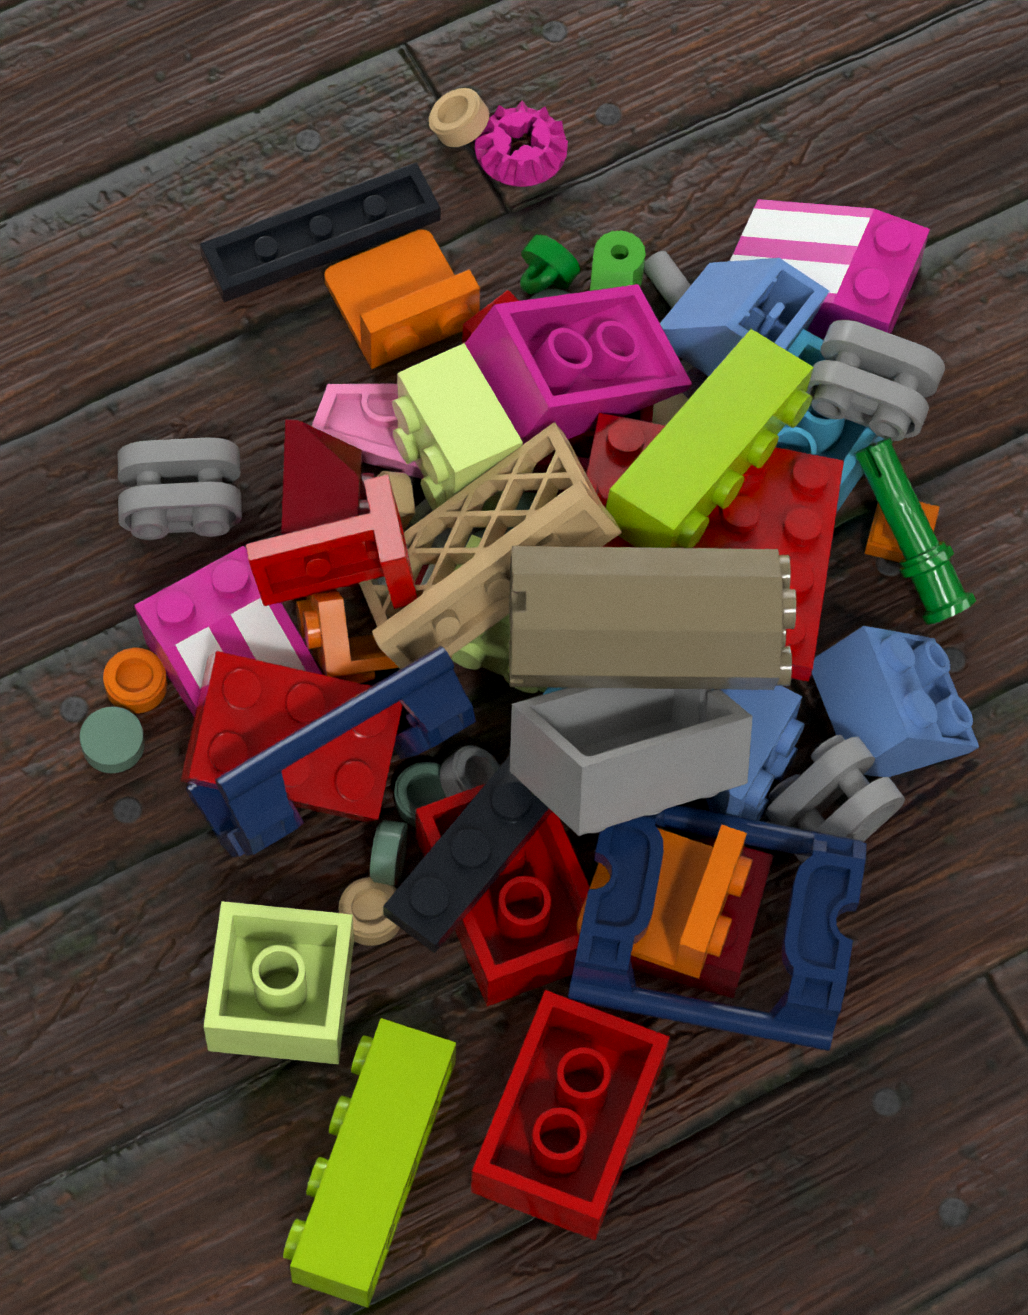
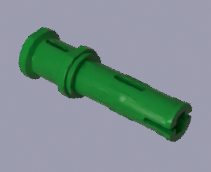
M887 437L877 442V444L873 443L854 453V456L859 461L904 556V559L900 561L902 566L900 572L903 578H911L926 610L922 618L926 625L935 624L971 607L976 602V599L972 592H965L950 561L954 554L951 546L946 545L945 541L938 542L892 445L893 441L891 437Z

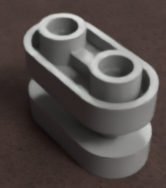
M851 320L833 322L829 326L820 349L825 360L813 365L814 368L807 389V393L813 397L811 402L813 409L830 419L844 418L869 427L876 435L884 439L891 437L892 441H900L904 438L917 436L929 411V405L924 397L932 396L937 391L945 371L943 360L934 351L925 346L863 323Z
M221 438L151 440L130 443L118 451V480L123 485L130 487L124 490L118 497L119 524L124 529L131 531L133 536L139 539L154 540L162 538L168 533L195 532L198 535L213 537L226 534L230 527L237 525L241 521V492L235 486L230 485L240 476V449L235 443Z
M836 735L815 749L811 755L814 763L801 776L797 774L787 778L770 792L768 797L772 803L767 808L765 815L774 824L852 838L864 842L900 809L905 802V798L889 777H883L871 783L865 778L864 774L873 765L875 757L860 737H851L845 740L842 735ZM845 793L849 799L828 819L824 820L821 814ZM795 854L801 864L809 858Z

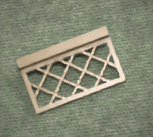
M555 422L404 532L414 582L422 565L436 564L427 584L415 585L417 599L404 608L394 609L387 585H379L377 581L379 578L359 583L377 625V628L372 631L377 645L400 669L439 646H442L449 656H452L509 614L512 546L602 547L622 533L614 517L602 505L565 433ZM556 450L546 473H532L536 463ZM538 490L529 510H515L524 491ZM558 490H565L556 497ZM498 491H503L494 511H481L488 498ZM487 527L478 547L464 548L473 528ZM507 527H514L505 534ZM447 528H452L444 548H431L436 536ZM456 564H463L454 571Z

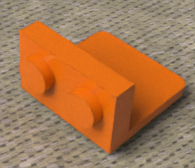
M423 229L331 265L324 274L325 284L371 369L462 332L463 324L477 314L480 308V287L470 269L454 275L433 235Z
M337 589L308 595L306 600L296 601L300 636L306 639L307 648L313 649V656L326 676H337L338 679L364 683L376 678L375 671L399 668L378 647L374 635L348 638L344 600Z
M721 825L714 847L658 828L663 838L664 853L652 918L646 934L636 944H633L631 955L699 979L707 954L720 957L732 922L731 918L722 916L729 894L741 897L753 859L742 856L747 833ZM601 863L597 866L589 889L601 888L610 880L608 870ZM587 896L577 921V932L579 935L581 932Z

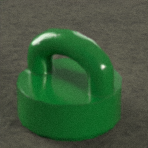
M534 235L521 251V256L529 265L520 279V287L527 294L542 292L551 284L558 288L566 289L580 273V266L576 258L565 247L546 235Z

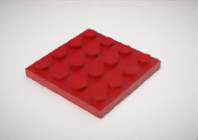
M599 413L587 477L605 508L610 488L661 432L665 425ZM775 447L763 466L757 468L751 465L742 475L744 476V482L731 504L725 509L717 505L707 516L709 518L707 528L693 548L778 549L779 555L790 556V589H795L796 624L794 629H786L785 646L791 647V678L809 682L814 665L844 461ZM616 536L602 547L635 546Z

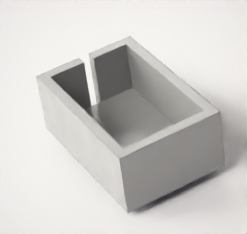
M565 688L512 704L510 772L578 836L587 833H597L622 822L645 815H655L664 809L700 798L713 797L719 792L747 784L753 716L720 689L711 691V689Z

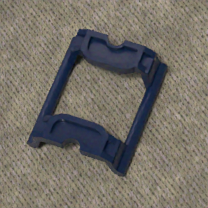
M439 646L402 669L392 668L379 672L375 675L376 678L374 680L361 683L372 687L216 778L215 783L219 790L195 784L186 786V791L192 802L201 811L226 851L232 857H240L243 854L246 856L254 855L298 829L304 821L292 801L287 798L281 771L398 701L403 706L394 749L400 759L416 756L433 748L476 722L473 706L454 672V664L448 652L442 646Z
M680 805L664 809L655 815H645L607 827L599 832L594 861L601 863L608 870L610 880L601 888L588 890L568 998L580 1003L830 1051L833 1032L841 1012L853 940L846 938L840 933L836 918L842 913L856 911L865 868L867 843H863L862 840ZM721 825H725L747 833L745 845L809 857L799 866L792 885L782 943V962L787 972L791 975L789 990L785 992L770 1012L636 986L630 957L633 944H636L646 934L652 918L664 853L663 838L658 828L717 839Z

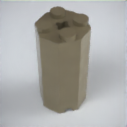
M512 546L509 595L510 687L774 690L775 686H790L792 653L791 647L785 646L786 629H794L796 624L795 589H790V556L779 555L778 549Z

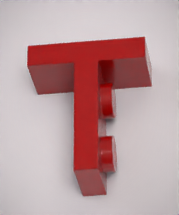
M388 474L364 480L370 513L246 544L249 564L263 606L383 576L385 577L394 609L405 607L418 598L402 520Z

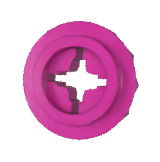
M523 100L516 108L505 109L499 105L494 115L489 118L483 132L475 139V153L480 166L493 179L510 186L527 187L549 180L561 169L567 155L568 140H566L562 121H555L551 118L545 106L540 110L531 109L525 105ZM532 132L531 146L523 145L510 156L512 142L510 136L519 139L524 133Z

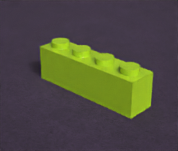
M750 329L610 488L606 509L614 517L622 532L618 536L636 548H693L709 523L707 516L717 505L725 509L734 500L744 482V476L742 475L751 465L757 468L763 466L775 449L779 439L777 434L785 425L794 428L802 420L813 398L807 393L814 367Z
M383 1018L379 1021L374 1038L366 1035L362 1036L351 1068V1073L359 1075V1079L352 1098L343 1095L339 1098L329 1127V1134L337 1136L329 1160L318 1157L308 1182L306 1195L315 1198L306 1222L299 1219L294 1221L284 1248L283 1258L292 1260L290 1269L293 1283L369 1308L456 1063V1042Z

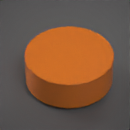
M129 648L118 652L108 661L103 673L105 691L109 701L115 707L124 708L133 714L152 710L161 703L167 692L168 683L165 667L156 654L143 648Z

